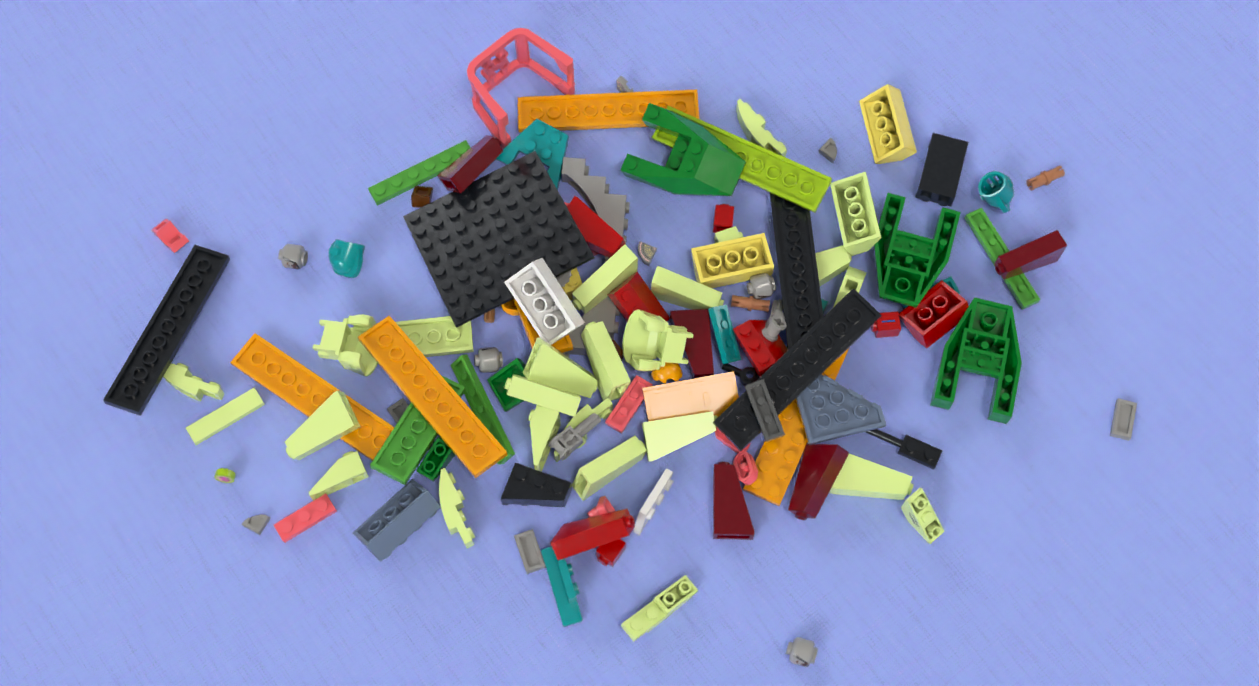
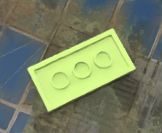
M451 316L396 322L425 357L474 352L471 321L457 328Z

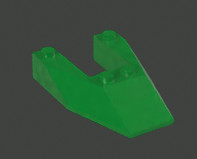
M649 103L642 118L646 126L677 137V140L665 167L627 153L620 171L627 177L672 194L732 196L746 161L703 126L665 108Z
M887 193L878 224L881 239L874 245L879 298L917 308L949 261L961 212L942 207L933 239L897 230L906 197Z
M974 297L944 346L933 388L931 406L949 410L954 403L960 370L995 378L988 420L1004 424L1009 422L1013 414L1022 365L1012 306Z

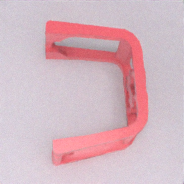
M516 28L507 32L475 57L467 68L468 80L471 83L473 93V108L493 137H496L501 142L500 147L502 149L511 142V136L506 132L505 128L509 124L508 115L492 98L489 91L514 71L522 67L529 68L551 83L564 95L575 94L573 59L525 28ZM515 40L517 59L509 62L507 60L508 52L504 47ZM528 41L556 61L560 70L567 75V82L530 58ZM480 66L483 68L481 75L487 80L484 84L475 75L476 70ZM481 99L497 120V125L480 104Z

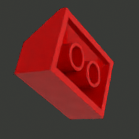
M635 272L607 294L627 322L631 314L637 309L661 316L665 321H668L670 318L638 272Z
M941 280L928 290L917 308L908 306L899 313V317L912 336L927 349L959 323L969 306L967 300Z
M748 320L733 328V331L742 350L758 376L761 377L788 349L779 334L778 339L774 342L767 340L763 336L762 330L765 328L767 320Z

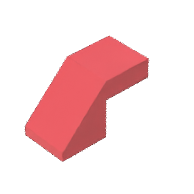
M164 219L151 230L174 253L189 242L186 236L180 233L168 219Z

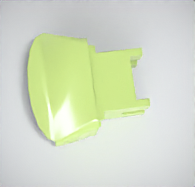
M637 309L631 314L625 327L622 343L623 356L625 361L638 371L659 370L660 366H665V362L688 364V360L683 358L686 338H693L694 334L687 332L684 326L668 325V322L661 316Z
M358 314L354 316L349 315L348 318L343 319V322L319 321V324L325 327L320 345L313 344V349L318 351L320 358L338 360L344 369L365 377L374 372L378 362L358 339V336L377 324L372 316ZM347 324H351L354 327L349 328Z

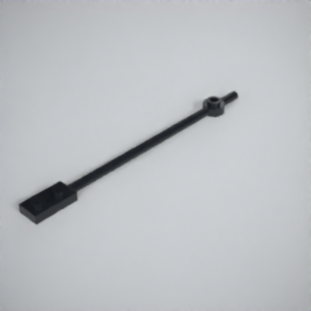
M727 363L723 364L721 368L727 372L734 371V374L740 377V382L744 386L754 383L760 378L753 367H746L742 370ZM750 373L753 377L748 378L746 375ZM878 429L866 431L870 435L900 447L897 454L931 469H935L942 450L909 435H905L904 439L901 440Z

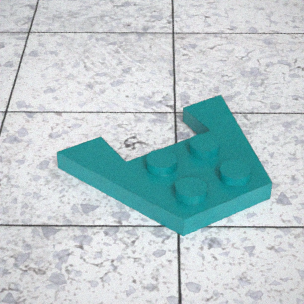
M536 119L503 149V152L496 160L507 165L515 161L519 152L528 155L536 151L541 162L549 167L547 172L558 190L562 174L563 157L566 154L569 136Z

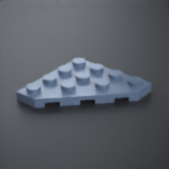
M820 375L796 398L809 445L886 427L881 406L864 399L862 395L839 385L838 382L826 375Z

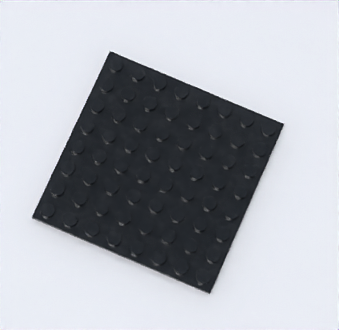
M536 151L473 181L462 193L451 192L403 216L456 328L515 299L504 282L531 262L543 258L556 278L595 258Z

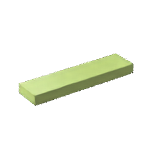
M254 387L186 427V430L194 444L198 445L265 404Z

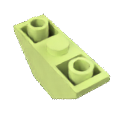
M848 267L834 306L853 288L858 293L860 292L867 272Z
M917 489L905 500L901 509L907 521L931 544L945 531L923 489Z

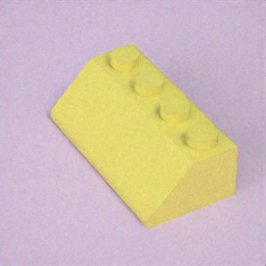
M887 84L859 100L875 164L902 161L917 153L900 89Z
M765 233L691 248L696 281L710 288L749 281L751 276L767 273L769 276L773 274L774 264Z

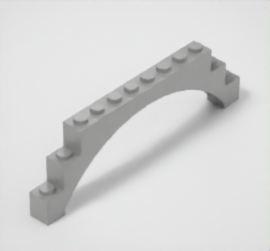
M563 157L562 182L570 184L583 197L589 207L624 238L626 244L627 236H624V230H628V219H625V213H629L630 202H626V195L609 194V184H606V177L588 176L589 166H586V159ZM609 296L581 317L585 323L569 334L573 350L564 352V355L567 357L570 356L569 354L587 355L581 334L585 326L590 322L598 323L603 321L611 340H614V333H618L619 322H615L616 316H620V312Z

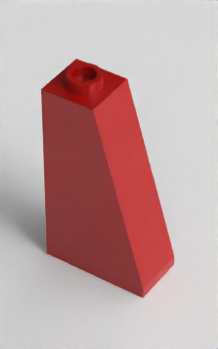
M573 197L567 208L589 248L608 258L612 257L622 246L626 245L624 238L578 197Z
M627 508L563 524L550 543L557 560H562L629 536L635 527V521Z

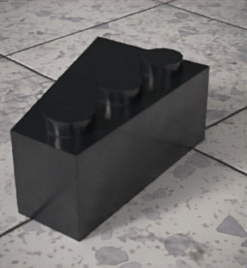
M515 462L501 496L502 505L565 507L572 491V484L566 480Z

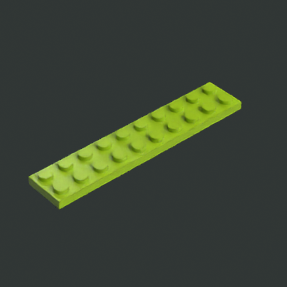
M671 106L667 107V110L703 126L745 160L746 164L739 179L816 213L832 182L831 177ZM655 130L652 139L673 148L677 137Z

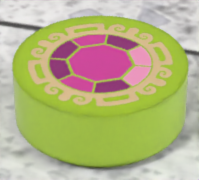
M219 468L216 470L214 478L223 483H233L236 474L232 470Z

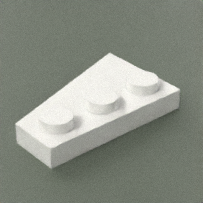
M667 468L639 511L633 530L639 536L648 520L652 519L656 506H659L663 501L665 490L669 491L673 484V480H671L673 472Z

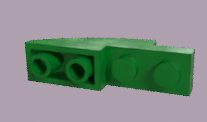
M437 437L416 471L434 481L441 474V469L447 467L455 454L441 437Z

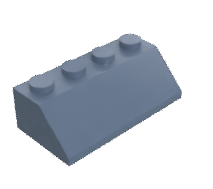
M412 479L358 527L353 534L381 562L383 559L388 558L395 548L403 544L414 531L420 529L428 518L434 516L441 506L428 490Z

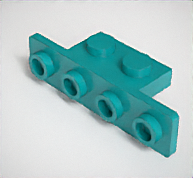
M552 547L542 549V556L563 626L567 627L582 622L583 619L576 596L580 593L577 583H572L571 576L574 575L571 563L567 564L565 558L557 560Z

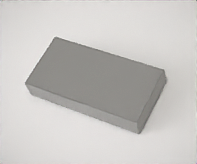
M1120 398L1116 400L1110 436L1128 441L1131 439L1137 403Z
M533 529L514 535L526 573L529 574L546 568Z

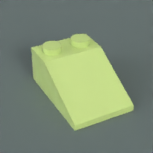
M537 405L535 410H531L528 421H530L534 469L542 472L551 450L548 444L557 435L561 421L558 411Z

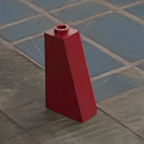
M486 135L437 175L447 190L462 193L503 152L500 147L501 142L496 137Z
M1056 230L998 256L994 263L995 270L1005 280L1055 263L1061 257L1067 244L1059 231Z
M709 310L670 311L671 325L684 326L687 332L694 334L693 338H686L683 353L684 358L688 360L687 365L692 378L714 375Z
M806 444L788 509L795 514L797 519L807 520V518H816L849 454L848 451L838 444Z
M728 462L714 464L713 539L753 540L754 528L735 466L730 465Z

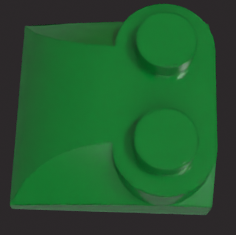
M516 358L487 379L505 412L524 401L507 395V389H504L507 378H512L513 374L525 377L523 371L526 365L519 358Z

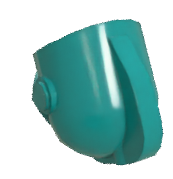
M992 171L982 177L978 185L981 199L991 206L1000 208L1003 213L1009 212V203L1014 197L1012 180L1001 172Z
M335 239L331 244L328 255L333 271L341 276L357 277L361 271L365 246Z

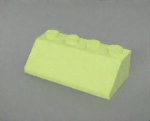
M863 172L830 184L844 248L851 256L869 251L881 239L867 173Z

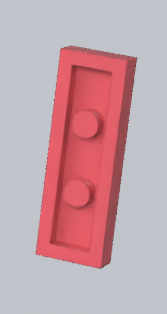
M636 375L605 421V424L622 434L644 401L642 388L653 386V384Z
M325 493L275 523L274 527L283 542L286 543L334 514L337 510Z

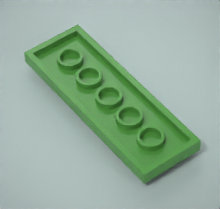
M442 376L461 398L466 391L465 387ZM412 403L409 404L370 464L372 469L403 485L407 484L438 435Z

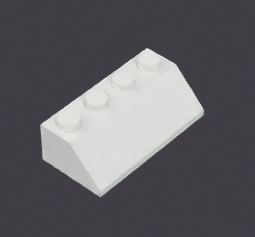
M543 258L531 262L504 282L540 338L548 344H554L585 323Z

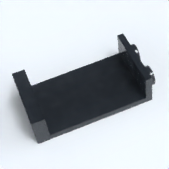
M932 133L916 198L926 202H935L941 206H952L967 151V141Z

